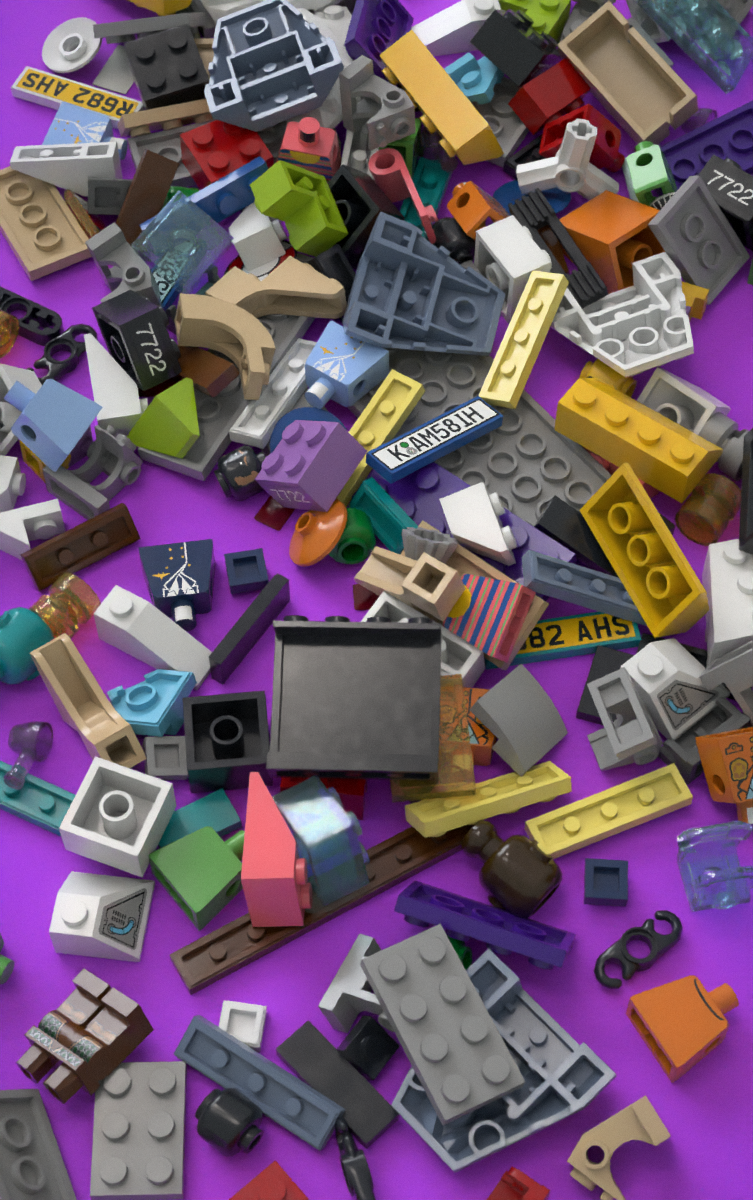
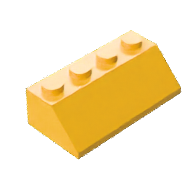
M412 29L379 55L386 66L381 70L384 76L394 86L399 83L414 104V108L418 107L423 113L419 119L431 135L437 131L442 137L438 143L450 159L456 155L463 165L499 158L504 154L489 124Z
M579 378L557 404L555 431L618 467L623 463H629L638 479L680 503L684 502L723 453L722 448L597 378Z
M623 463L580 509V512L654 638L685 633L709 611L707 592L629 463Z

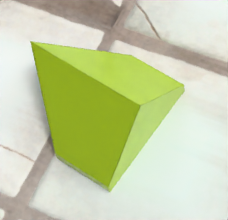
M184 378L156 395L126 437L137 447L183 459L200 436L193 379Z

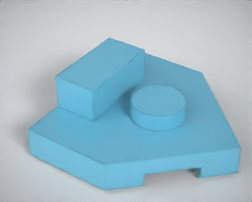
M469 52L444 68L469 101H477L480 105L491 102L494 96L492 89L495 84L502 81L505 75L486 56L477 61Z
M157 669L145 674V681L125 690L121 685L107 692L112 706L131 725L135 734L163 737L164 734L176 735L184 723L183 698L189 697L197 682L193 672Z

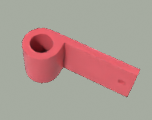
M385 148L375 152L368 162L374 182L391 202H398L410 197L429 242L435 243L436 236L431 222L439 220L432 204L427 207L423 206L402 155L393 148Z

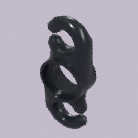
M86 324L72 325L60 336L46 344L44 355L33 364L35 369H46L49 371L46 376L38 378L42 385L47 379L58 381L66 373L73 371L77 367L79 356L86 351L85 342H77L74 339L80 334L90 333L97 339L98 334L93 327ZM58 351H68L71 353L70 357L66 360L58 361L52 358ZM27 368V370L34 371L33 368Z
M657 910L654 913L656 920H665L671 924L672 931L668 935L655 932V923L651 918L646 919L641 927L628 929L621 938L597 958L593 970L597 981L610 989H619L622 986L621 979L610 978L606 975L605 966L609 963L618 964L622 967V978L624 980H630L636 971L649 969L656 960L680 940L683 929L680 919L674 913L667 910ZM632 940H642L648 944L651 953L642 959L634 958L628 953L626 945Z
M339 1117L335 1123L336 1140L340 1153V1163L351 1196H355L356 1200H376L373 1192V1181L362 1149L358 1150L349 1130L347 1120L344 1117Z

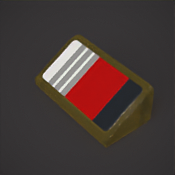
M70 189L64 191L65 203L89 239L106 228L98 214H88L87 201Z

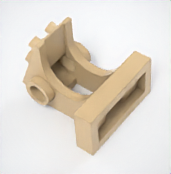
M646 1095L584 1133L567 1160L574 1167L570 1173L574 1179L590 1191H593L596 1185L604 1190L599 1197L601 1200H613V1198L616 1200H626L610 1171L611 1157L620 1145L630 1140H641L657 1146L671 1137ZM594 1145L601 1147L605 1155L603 1161L599 1163L590 1161L587 1156L589 1147Z

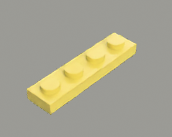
M541 271L531 272L478 395L489 405L516 408L569 284L564 274Z
M392 369L349 433L367 452L393 440L425 393L423 384ZM367 452L336 498L344 503L346 507L352 500L353 494L372 470L365 463Z
M551 761L534 765L522 777L515 771L405 805L406 821L425 838L442 836L449 830L465 825H475L480 820L499 814L514 813L521 807L537 802H548L555 799L556 796L572 792L571 777Z
M672 763L525 821L524 829L532 842L536 840L538 842L537 846L547 855H551L553 860L691 805L693 795L676 765Z

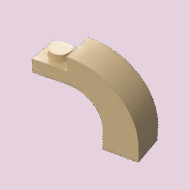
M180 293L174 321L178 346L205 347L225 354L239 369L244 399L259 400L262 386L268 385L275 352V344L268 330L256 317L235 304L215 297Z

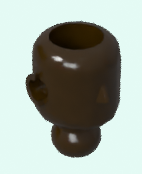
M486 820L477 822L460 843L466 855L478 858L484 864L479 872V881L484 890L489 894V902L493 907L508 911L517 917L529 918L535 914L553 895L562 881L560 867L552 860L553 857L551 855H547L537 846L538 842L536 840L532 842L525 836L513 835L503 841L497 835L495 826Z

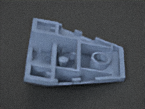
M265 0L217 19L212 45L214 57L213 62H209L208 67L210 80L209 84H205L204 93L212 118L257 132L321 107L344 66L335 42L330 37L325 38L314 23L309 24L303 18L302 13L287 0Z
M380 212L358 264L342 320L344 333L384 348L489 356L492 351L506 293L470 266L467 269L462 267L449 257L450 251L442 245L438 249L422 237L423 231L415 225Z

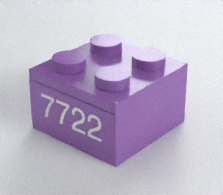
M294 420L283 431L282 439L275 450L264 459L261 465L262 469L254 480L283 507L327 512L367 450L339 422Z

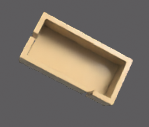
M610 1L605 3L557 44L561 60L564 58L569 60L590 86V93L637 144L643 141H650L654 145H658L670 135V125L676 130L698 111L697 95L634 27H629V21Z

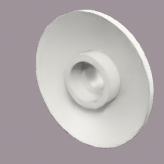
M74 18L57 26L48 35L42 48V59L46 66L57 73H69L87 65L96 56L102 44V38L94 37L93 25L97 23L88 18Z

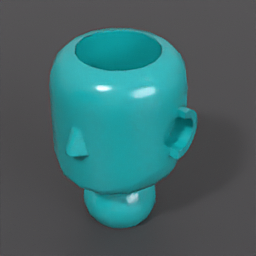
M23 607L12 608L0 616V681L3 683L14 685L39 676L40 673L30 652L54 639V635L47 623L30 609Z

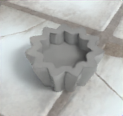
M422 527L402 529L405 557L416 561L425 552L446 564L458 544L457 539L451 538L449 534L440 533L437 530H427Z

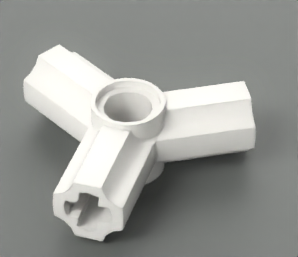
M576 118L575 121L567 123L561 148L557 151L555 157L517 165L516 175L522 195H527L531 191L535 193L536 188H539L540 191L559 188L564 192H577L589 201L606 190L617 194L619 183L589 162L597 137V128L591 125L589 120Z

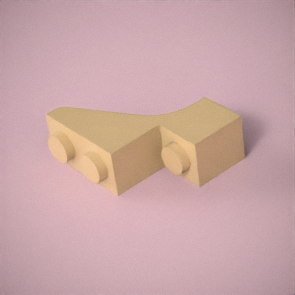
M292 256L284 260L262 281L254 274H247L234 266L205 292L206 296L235 304L256 318L270 314L338 319L344 315L347 306L345 289L339 281L326 277L316 271L310 264L302 263Z
M378 546L373 549L366 563L354 577L356 583L380 596L385 591L423 614L426 611L441 621L445 620L465 590L457 570L423 552L418 561Z
M64 633L30 652L63 721L79 732L92 760L96 756L118 765L132 768L147 759L131 725L119 715L109 702L67 634Z

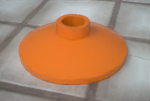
M335 499L327 512L309 510L299 517L289 545V555L295 564L301 567H308L321 561L331 552L341 538L347 523V508L344 503Z

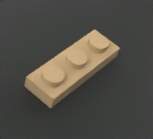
M202 99L124 114L117 125L121 137L130 135L133 138L151 134L150 131L160 129L165 131L183 127L186 124H197L215 119L212 118L207 100Z

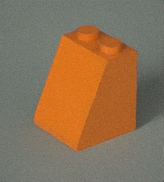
M607 190L559 219L586 260L590 262L607 287L608 294L634 285L633 262L665 252L648 226L649 222L660 210ZM561 245L563 255L573 263V261Z

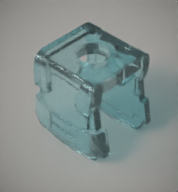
M731 821L700 828L693 827L677 837L679 847L677 863L691 912L712 908L728 909L737 904L750 902V890L753 887V866H740L736 848L742 840H747L752 833L753 827L751 824L742 821Z

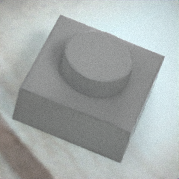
M185 736L144 738L143 751L147 757L144 760L145 774L161 780L187 779Z

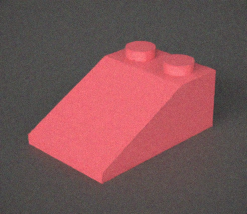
M250 772L241 883L252 927L304 926L305 909L312 908V885L307 883L306 858H299L296 840L259 772Z

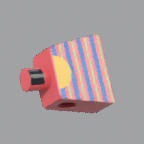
M305 117L299 123L288 122L276 162L282 160L325 176L328 184L340 168L342 160L337 132L330 128L320 127L318 120L313 117Z
M464 574L461 580L465 590L443 621V626L487 655L507 663L536 592L518 583Z

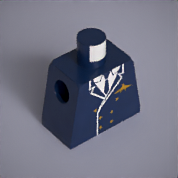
M207 539L139 547L142 572L152 605L167 617H172V621L185 631L193 630L197 625L196 615L205 614L212 610L215 576L213 540Z

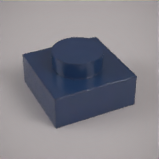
M262 548L224 554L231 594L262 590L269 583Z
M586 858L584 864V904L626 907L628 901V861Z

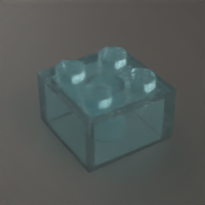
M178 190L132 243V248L150 268L179 293L190 294L208 274V271L232 246L234 237Z
M315 775L272 796L296 840L299 858H306L307 882L311 883L313 891L324 906L369 884L365 866L370 864V860L364 846L358 840V836L362 835L360 823L352 811L346 813L343 810L342 801L333 787L327 789L319 777Z

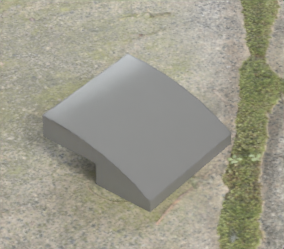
M522 664L517 666L477 700L470 709L499 739L492 749L521 777L568 734L565 724L552 700Z

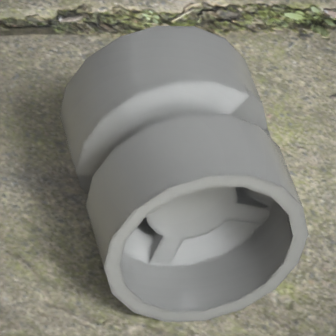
M718 412L707 421L698 435L723 449L722 455L716 461L718 462L719 470L734 480L739 481L742 479L744 436L749 430L743 429L739 431L737 422Z

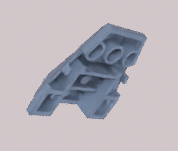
M490 949L486 950L466 972L522 1074L525 1084L523 1087L442 1125L411 1066L391 1104L393 1109L454 1173L585 1109L617 1077L616 1073L584 1042L579 1045L522 988L520 979Z

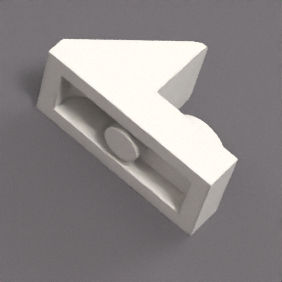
M58 499L0 513V550L22 560L20 555L31 549L29 541L48 539L54 535L66 532Z

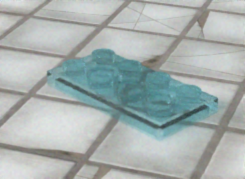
M638 0L636 2L726 94L736 88L753 57V38L717 0Z

